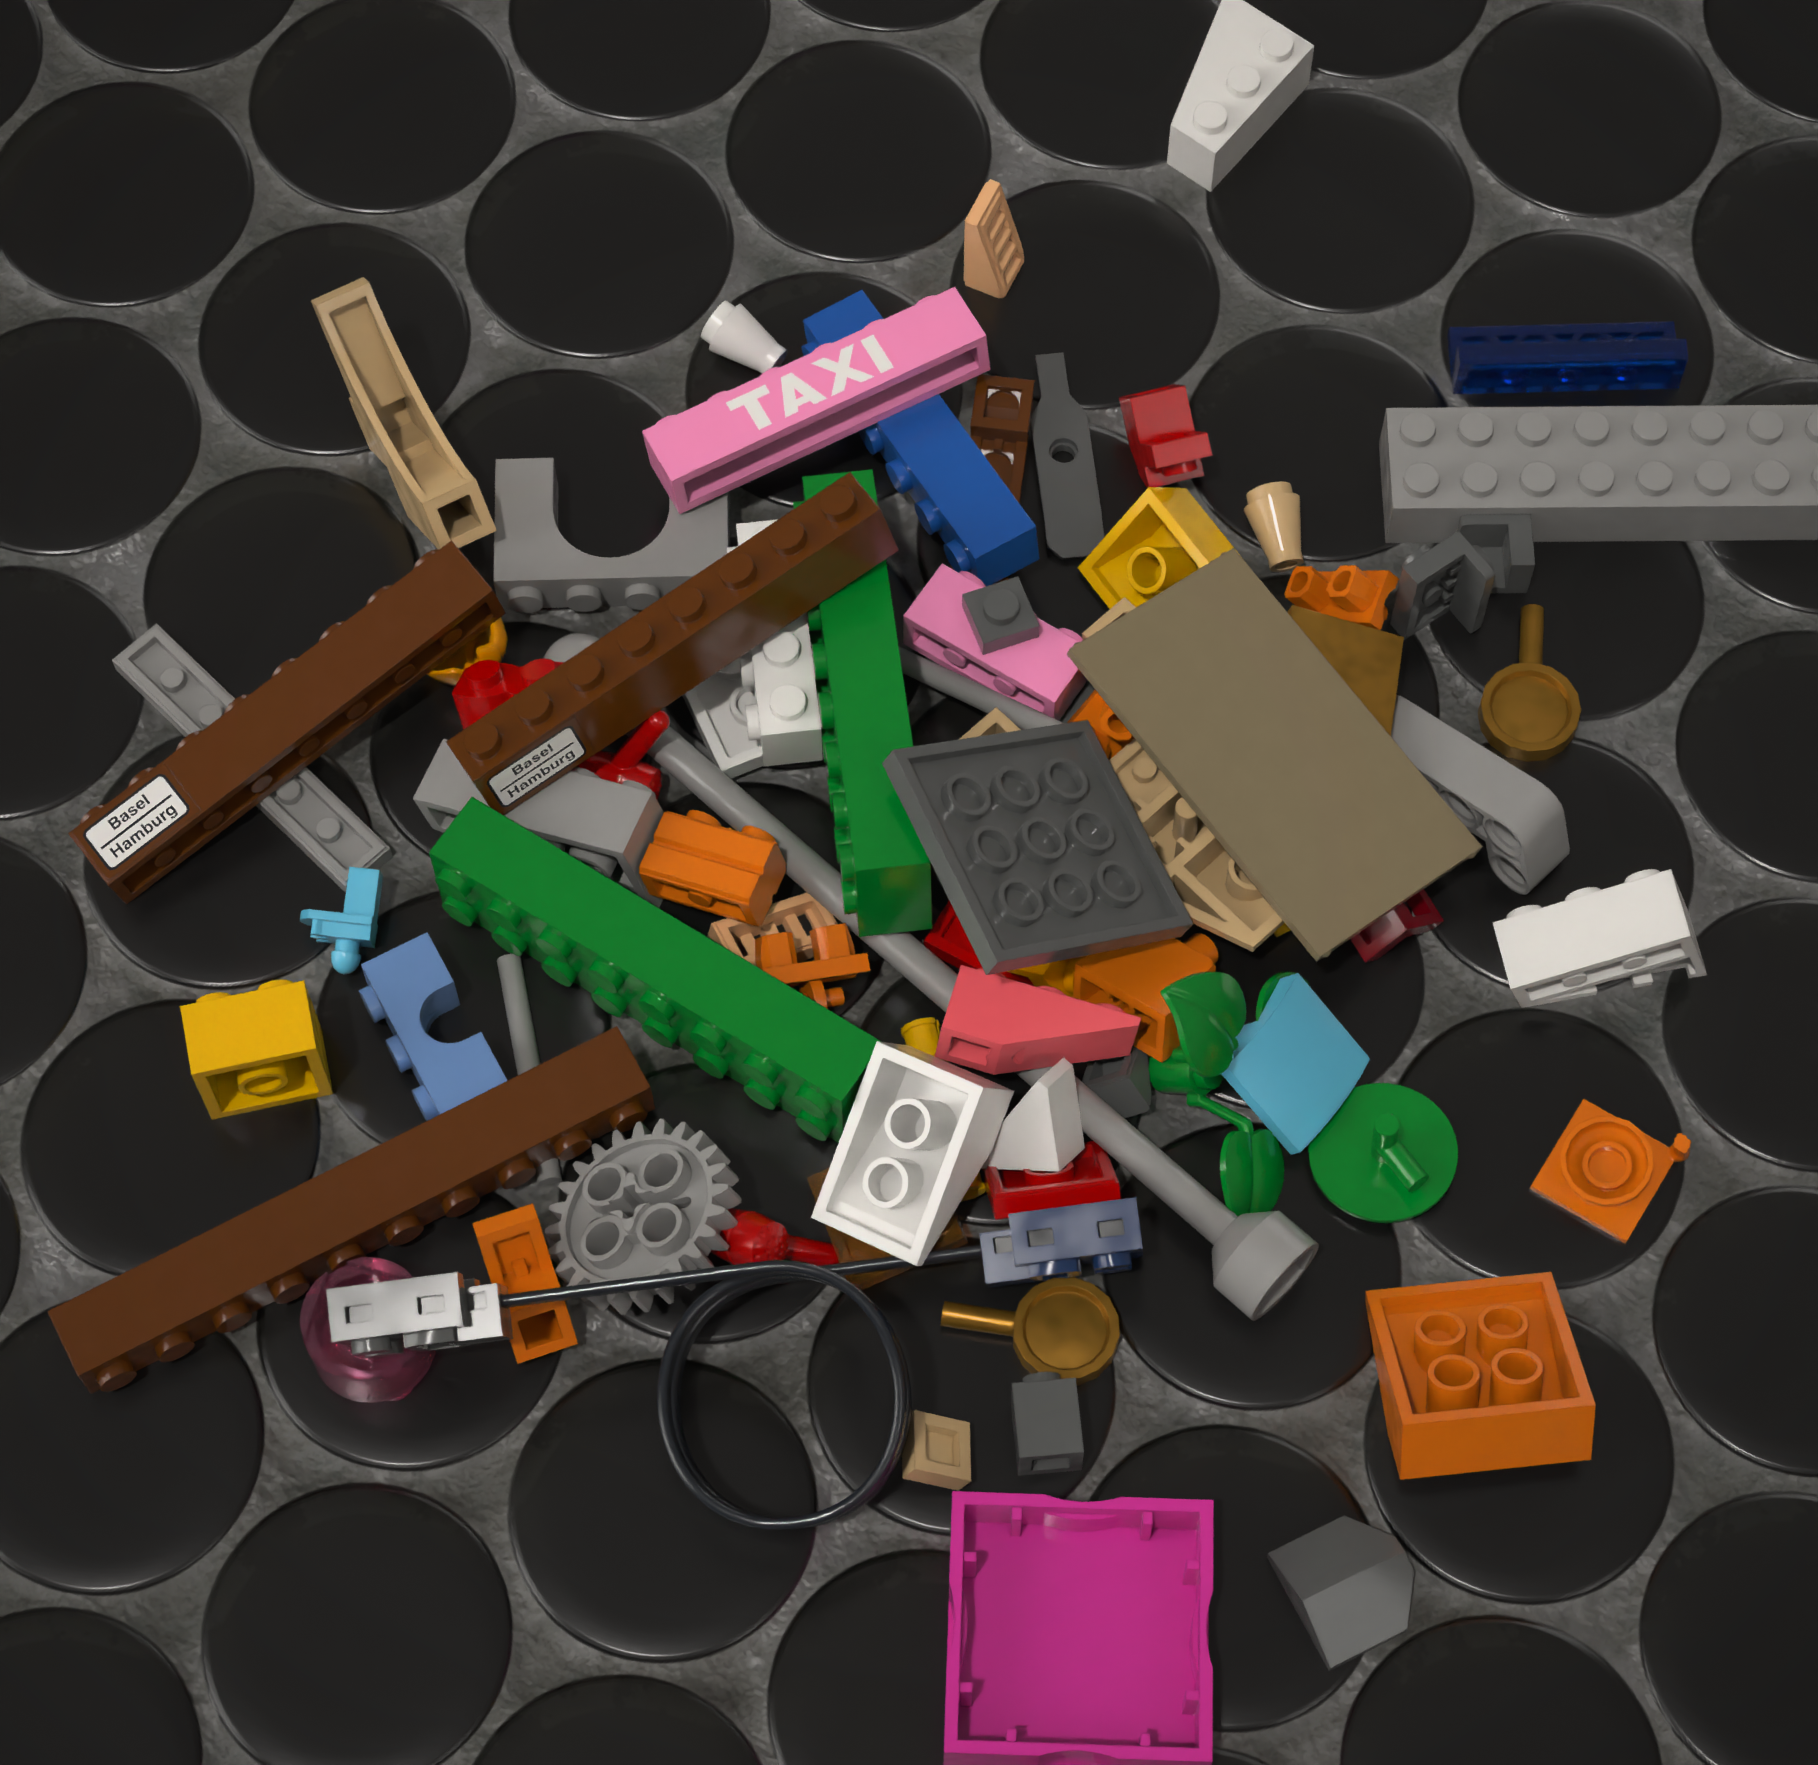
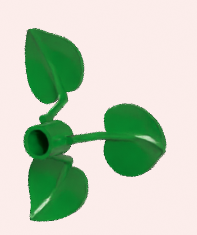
M1223 972L1191 974L1175 981L1160 991L1173 1015L1180 1046L1175 1048L1171 1056L1163 1063L1150 1057V1081L1158 1092L1187 1094L1188 1106L1201 1107L1229 1121L1238 1128L1239 1131H1231L1226 1135L1220 1154V1177L1226 1207L1238 1217L1245 1213L1268 1212L1277 1203L1284 1182V1160L1277 1138L1268 1129H1257L1254 1131L1250 1119L1206 1097V1094L1212 1089L1220 1086L1223 1080L1222 1073L1229 1067L1233 1051L1237 1050L1239 1046L1236 1036L1241 1032L1246 1020L1244 995L1238 982L1229 974ZM1280 972L1265 982L1257 1001L1256 1021H1258L1279 979L1296 974L1295 972Z

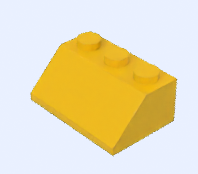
M1148 487L1079 565L1078 569L1109 609L1124 597L1135 607H1138L1218 558L1221 553L1227 552L1234 547L1187 488Z

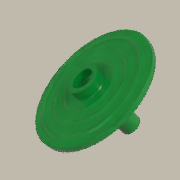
M1372 1083L1352 1089L1341 1107L1309 1143L1308 1156L1315 1182L1327 1199L1336 1207L1362 1220L1393 1223L1419 1216L1441 1200L1448 1191L1456 1173L1458 1145L1453 1127L1448 1118L1429 1098L1405 1086L1390 1083Z

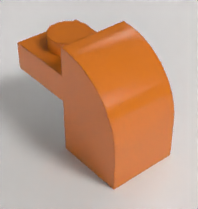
M533 1203L472 1223L491 1284L498 1283L508 1287V1294L560 1287ZM565 1300L510 1307L513 1339L509 1340L517 1364L578 1344Z

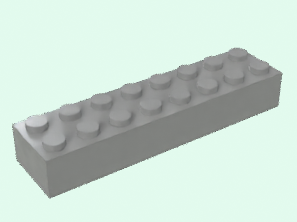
M1818 405L1386 408L1379 441L1385 543H1440L1457 532L1460 517L1466 514H1531L1533 542L1818 540Z

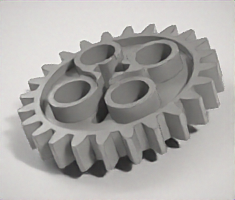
M659 1119L651 1133L639 1121L636 1122L632 1138L626 1139L618 1130H615L612 1135L613 1147L604 1150L600 1145L594 1143L591 1148L595 1160L590 1165L579 1161L573 1163L575 1171L580 1175L576 1182L566 1181L559 1183L558 1187L568 1197L565 1202H558L549 1206V1211L560 1221L545 1228V1233L555 1242L548 1249L550 1258L558 1264L555 1273L568 1286L690 1271L697 1268H713V1263L707 1257L711 1250L725 1251L729 1248V1245L720 1236L721 1230L734 1228L738 1223L728 1211V1209L741 1203V1197L731 1188L739 1181V1178L728 1166L731 1162L730 1159L702 1130L695 1133L686 1122H681L673 1129L665 1119ZM695 1283L684 1285L691 1291L696 1288ZM674 1286L580 1299L584 1302L589 1299L601 1311H604L611 1304L621 1315H626L632 1302L644 1312H649L653 1297L656 1294H659L668 1304L673 1303Z

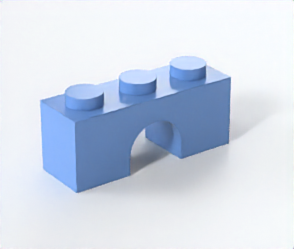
M427 932L361 964L368 986L359 990L360 996L374 1023L385 1018L394 1036L386 1039L385 1042L399 1071L402 1073L411 1068L420 1086L411 1091L426 1121L507 1081L482 1032L456 1043H442L427 1035L431 1024L436 1018L460 1006L455 983Z

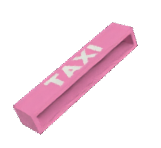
M955 287L938 295L927 296L912 307L888 318L875 320L862 330L836 342L823 344L810 354L784 366L771 368L760 375V377L734 389L716 393L708 401L682 413L670 415L659 420L655 425L642 431L650 464L678 513L682 514L989 371L990 361L987 337Z

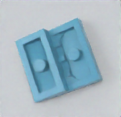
M1296 973L1280 978L1258 1021L1243 1026L1241 1032L1236 1036L1239 1046L1237 1050L1233 1051L1232 1061L1222 1075L1290 1155L1300 1153L1341 1107L1361 1077L1370 1058L1300 974Z

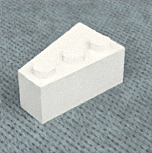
M1221 0L1170 126L1167 164L1211 192L1309 85L1314 45L1243 0Z
M1656 869L1642 870L1628 876L1623 884L1603 890L1597 887L1582 888L1567 895L1563 902L1543 908L1539 905L1522 906L1509 912L1506 919L1493 922L1510 989L1521 1008L1596 995V985L1630 977L1633 988L1652 985L1653 979L1651 974L1686 968L1688 978L1707 975L1687 906L1671 869L1662 872Z

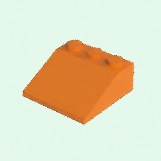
M1552 1272L1365 1291V1303L1387 1432L1400 1480L1591 1460L1596 1404Z

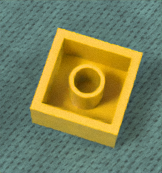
M284 979L272 980L260 985L255 991L236 995L224 992L210 993L198 998L196 1003L180 1006L191 1075L212 1120L333 1094L322 1029L304 980L298 982Z

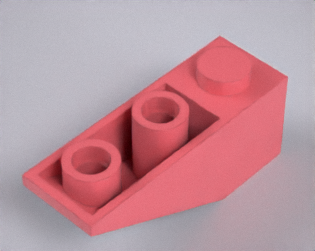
M961 965L941 1027L935 1057L996 1075L1053 1067L1062 1058L1074 1064L1130 1056L1141 1017L1128 1014L1112 1004H1093L1066 996L1062 991L1054 987H1035L1008 979L1001 973L986 975L983 968L974 969Z

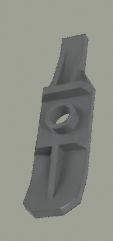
M1064 353L1035 355L1040 400L1031 417L1030 427L1047 548L1061 560L1086 558L1104 538L1100 497L1087 413L1069 393ZM1059 451H1066L1072 454L1074 459L1070 462L1062 463L1054 460L1052 457Z

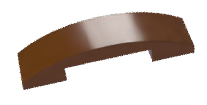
M981 374L977 376L970 437L1020 504L1035 380ZM1007 576V577L1001 579L1000 581H998V582H996V583H999V582L1008 580V579H1009V576Z

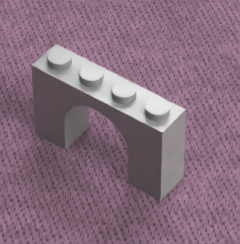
M554 458L496 459L494 525L497 531L494 532L493 579L496 596L503 609H511L519 613H533L541 608L563 607L587 612L603 606H628L632 609L644 610L727 554V547H730V491L682 514L678 513L669 497V514L666 524L653 542L643 549L626 556L598 557L584 553L572 546L558 530V482Z

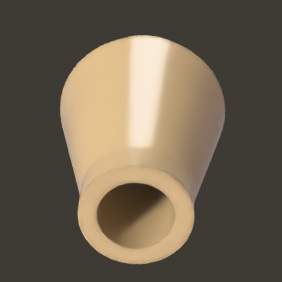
M1271 482L1253 488L1246 494L1248 505L1244 508V513L1265 553L1270 571L1283 572L1295 569L1296 566H1301L1304 560L1301 552L1300 496L1293 493L1291 484L1288 482Z

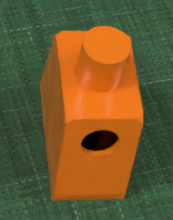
M1195 933L1184 942L1172 938L1091 954L1075 963L1073 998L1093 1004H1112L1128 1014L1141 1017L1133 1046L1163 1063L1171 1056L1172 1051L1180 1046V1041L1173 1015L1160 991L1175 981L1191 974L1215 972L1218 950L1208 936L1202 933Z

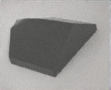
M1344 1515L1267 1554L1271 1566L1329 1671L1406 1633L1414 1569L1406 1552L1395 1536Z

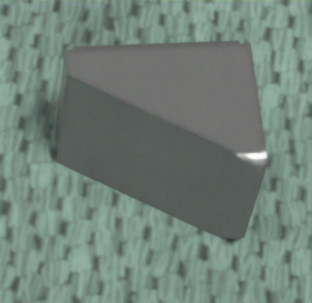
M1132 1046L1130 1056L1088 1061L1082 1082L1122 1117H1131L1147 1112L1150 1109L1151 1086L1148 1054Z

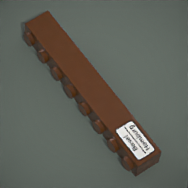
M851 472L847 473L447 740V745L488 806L502 815L507 814L650 718L654 713L659 712L899 551L881 509Z
M452 540L441 549L427 552L416 562L411 572L394 585L384 586L377 590L369 598L364 608L347 621L335 623L326 629L321 635L319 642L301 656L288 659L280 664L273 672L271 679L251 694H245L233 700L225 709L224 715L203 731H195L186 736L178 744L176 751L156 767L144 769L135 775L129 782L128 788L107 804H101L89 810L82 817L80 825L68 834L106 884L127 905L506 614L493 589Z

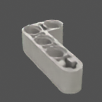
M1396 695L1391 731L1392 739L1466 828L1486 842L1489 863L1496 876L1511 890L1523 895L1528 894L1569 855L1570 847L1562 804L1549 788L1406 698Z

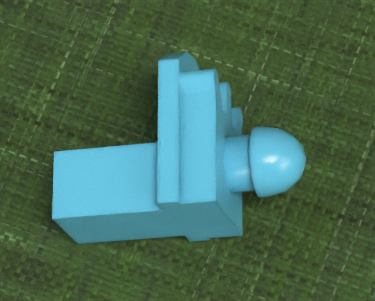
M349 867L343 913L312 909L301 911L300 922L312 926L310 938L316 939V942L335 944V951L331 952V963L338 973L350 974L356 970L361 960L359 947L375 948L383 875L380 870Z

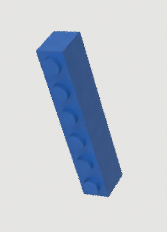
M863 290L803 320L807 344L802 346L803 356L812 353V351L823 344L836 342L862 330L875 320L883 319ZM939 394L858 431L868 451L873 455L880 452L887 462L886 470L896 490L900 494L908 492L916 502L914 504L916 514L927 533L932 535L937 532L944 541V552L955 571L958 573L960 571L969 572L978 577L985 586H989L1040 559L1036 525Z

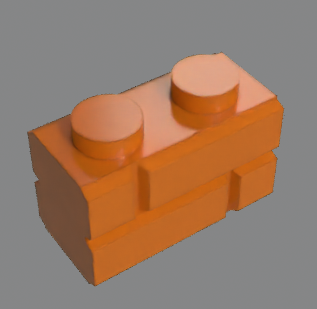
M690 810L686 816L667 811L663 813L654 833V841L649 844L639 865V875L650 895L759 927L762 926L772 904L773 894L777 893L782 882L787 864L775 838L760 828L744 826L741 832L722 827L716 818L702 811Z

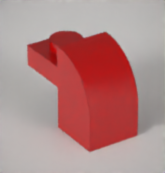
M1172 384L1119 397L1129 446L1139 475L1147 488L1204 476L1201 458L1212 455L1208 433L1195 431L1185 385Z

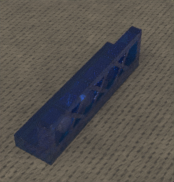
M1674 321L1449 327L1447 335L1453 394L1679 388L1688 361L1686 339H1676Z

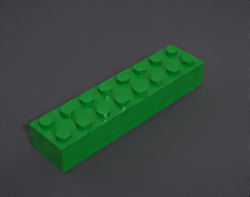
M873 469L852 471L851 474L878 505ZM849 472L802 477L804 501L793 502V509ZM885 559L807 612L819 714L822 725L824 763H827V785L830 810L834 816L837 863H840L842 876L840 882L844 915L856 913L859 937L932 929L930 860L882 764L892 750L913 747Z
M474 797L469 799L429 852L436 877L435 882L438 885L442 899V907L453 919L466 926H471L475 922L490 931L493 940L507 952L515 956H521L524 952L541 962V967L545 973L558 983L569 987L574 982L592 993L593 1001L604 1011L616 1017H621L625 1013L640 1022L643 1031L660 1045L671 1048L673 1044H676L691 1053L694 1062L711 1076L721 1079L724 1075H727L744 1085L745 1093L757 1104L770 1110L778 1106L795 1116L797 1125L813 1138L825 1141L829 1137L839 1143L876 1042L882 1041Z

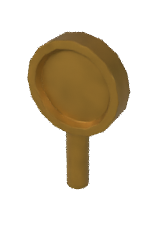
M1528 604L1521 608L1519 663L1512 664L1494 674L1485 685L1478 710L1481 732L1490 745L1507 757L1525 762L1546 760L1562 752L1575 735L1581 713L1578 693L1568 678L1552 667L1542 665L1544 608L1536 604Z
M1075 1277L1052 1278L1034 1286L1022 1298L1017 1311L944 1301L941 1326L1012 1336L1015 1352L1022 1366L1031 1374L1037 1372H1056L1060 1374L1061 1379L1076 1378L1077 1386L1097 1378L1112 1363L1120 1337L1119 1317L1110 1298L1094 1284Z

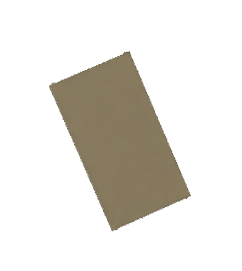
M1234 548L1221 553L1218 558L1083 641L1075 643L1067 653L1072 662L1316 962L1321 958L1328 957L1340 945L1467 859L1474 858L1482 848L1481 844Z

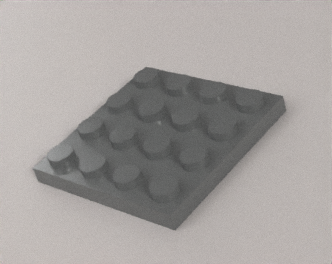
M1088 720L894 749L882 763L986 975L1182 937L1193 925L1186 908Z

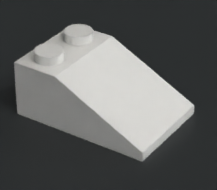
M877 1041L811 1218L915 1266H922L991 1153L1014 1091L911 1046Z

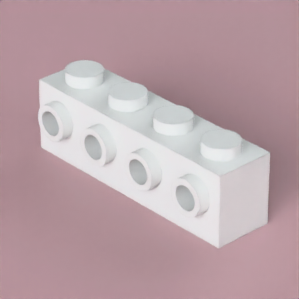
M778 519L736 524L738 546ZM738 546L727 547V553H729ZM806 612L739 657L742 686H754L756 704L745 705L749 741H761L763 767L823 760L821 722Z

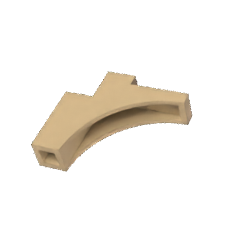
M362 277L311 300L351 397L348 399L369 449L387 466L407 517L437 549H441L451 540L460 548L497 531L476 479L465 467L447 440L410 373L369 281Z

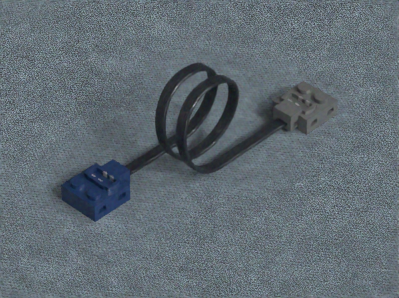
M1136 1197L1008 1214L1010 1229L979 1233L981 1245L930 1251L923 1265L982 1258L985 1282L988 1288L1029 1282H1045L1052 1278L1082 1276L1081 1265L1093 1264L1095 1274L1132 1270L1131 1259L1143 1257ZM896 1256L822 1266L799 1261L768 1260L508 1294V1287L498 1283L480 1285V1280L475 1278L464 1280L463 1274L459 1272L326 1289L331 1342L350 1346L352 1355H365V1358H379L404 1354V1347L405 1349L423 1352L513 1339L510 1307L723 1280L704 1292L690 1305L671 1333L659 1369L657 1410L666 1451L676 1472L687 1488L697 1499L720 1516L750 1527L780 1530L804 1529L834 1522L857 1511L873 1499L893 1475L904 1452L909 1434L912 1393L908 1366L900 1342L889 1321L875 1303L852 1283L841 1277L844 1275L915 1266ZM812 1280L836 1288L851 1297L866 1313L876 1328L885 1347L892 1372L894 1388L892 1426L885 1450L877 1466L867 1480L847 1498L829 1508L807 1515L783 1518L768 1517L744 1510L728 1501L711 1486L699 1470L688 1447L682 1424L680 1403L682 1376L687 1357L697 1335L707 1321L724 1305L758 1288Z

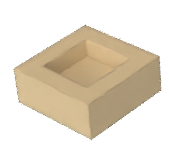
M913 1410L909 1434L902 1454V1478L957 1491L970 1483V1422Z

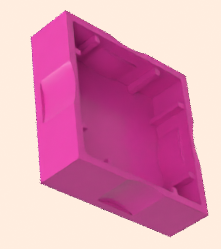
M952 1491L943 1765H1212L1213 1666L1209 1655V1605L1213 1594L1214 1500L1118 1497L1104 1501L1079 1502L1059 1499L1046 1494Z

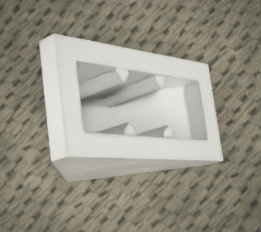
M1062 1058L1039 1078L1005 1118L993 1149L981 1167L982 1169H987V1166H994L997 1169L1006 1170L1030 1169L1031 1171L1058 1172L1085 1148L1074 1068L1068 1060Z

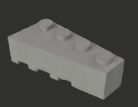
M447 739L442 740L413 797V800L431 827L443 833L471 797L488 806L447 745ZM575 767L504 815L660 908L663 898L650 895L639 875V865L649 844L654 841V833L664 813L656 799L655 793L647 786L631 780H626L619 784L601 779L587 769Z

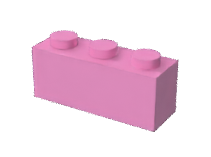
M942 563L903 615V644L949 670L1054 719L1060 720L1088 681L1067 655L1069 649L1075 643L1083 641V639L1072 630L1066 628L1057 629L1037 618L1040 625L1039 637L983 655L963 610L962 594L986 586L975 575L966 571L958 573Z

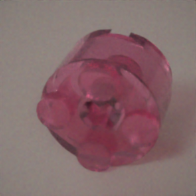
M360 1257L347 1261L346 1266L330 1274L326 1272L318 1278L309 1289L303 1301L300 1314V1328L305 1347L319 1377L330 1389L353 1401L376 1403L404 1399L425 1376L435 1356L436 1350L422 1352L405 1349L404 1347V1354L365 1358V1355H352L350 1346L331 1342L326 1289L413 1278L406 1269L394 1262L374 1257Z

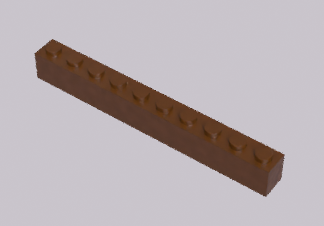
M616 1026L47 1312L77 1376L90 1394L100 1389L103 1392L119 1389L136 1377V1371L158 1360L160 1362H170L186 1355L193 1349L195 1341L215 1331L227 1333L240 1328L252 1318V1312L274 1301L277 1304H284L299 1298L307 1292L310 1283L330 1273L341 1275L356 1269L365 1262L367 1254L387 1244L399 1246L413 1240L422 1233L424 1225L444 1215L453 1218L467 1213L480 1202V1197L501 1186L504 1189H512L524 1184L535 1175L536 1168L543 1162L553 1158H558L560 1161L573 1159L588 1150L592 1145V1140L612 1130H618L621 1133L633 1129L636 1122H643L648 1115L647 1113L655 1109L651 1087L619 1028Z

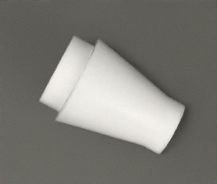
M728 301L722 302L713 312L701 333V338L710 344L709 351L759 371L762 374L771 368L780 367L788 353V350L778 344L742 304H738L735 307Z

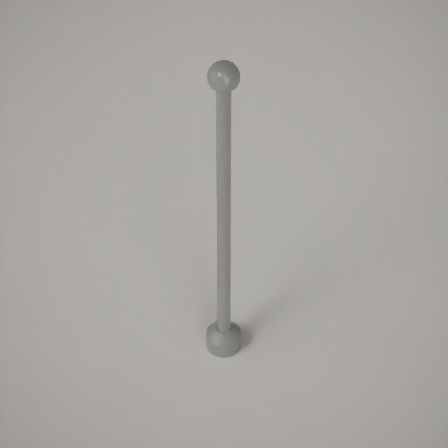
M584 633L566 635L550 646L544 658L557 662H566L599 640V638ZM638 726L627 732L625 735L629 737ZM669 726L647 754L736 831L741 832L744 826H754L771 834L778 843L787 864L785 874L838 920L846 923L847 927L859 937L856 913L844 915L840 878H842L841 873ZM909 932L859 937L944 1012L947 1011L958 974ZM1052 1067L1015 1073L1032 1087ZM1075 1076L1082 1131L1214 1245L1212 1248L1214 1288L1252 1321L1258 1320L1265 1315L1298 1281L1315 1257L1319 1244L1281 1211L1245 1213L1238 1217Z

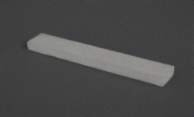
M157 623L112 659L115 669L185 737L195 731H203L224 715L227 706L235 700ZM307 767L256 805L345 893L349 867L378 870L393 857L390 847Z

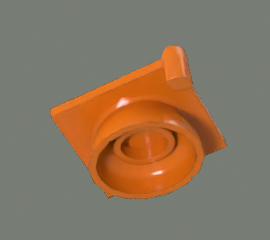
M1583 1099L1530 1189L1626 1244L1673 1163L1685 1161L1689 1157L1691 1140L1686 1135L1678 1133L1674 1143L1668 1147L1642 1132L1630 1121L1615 1117Z

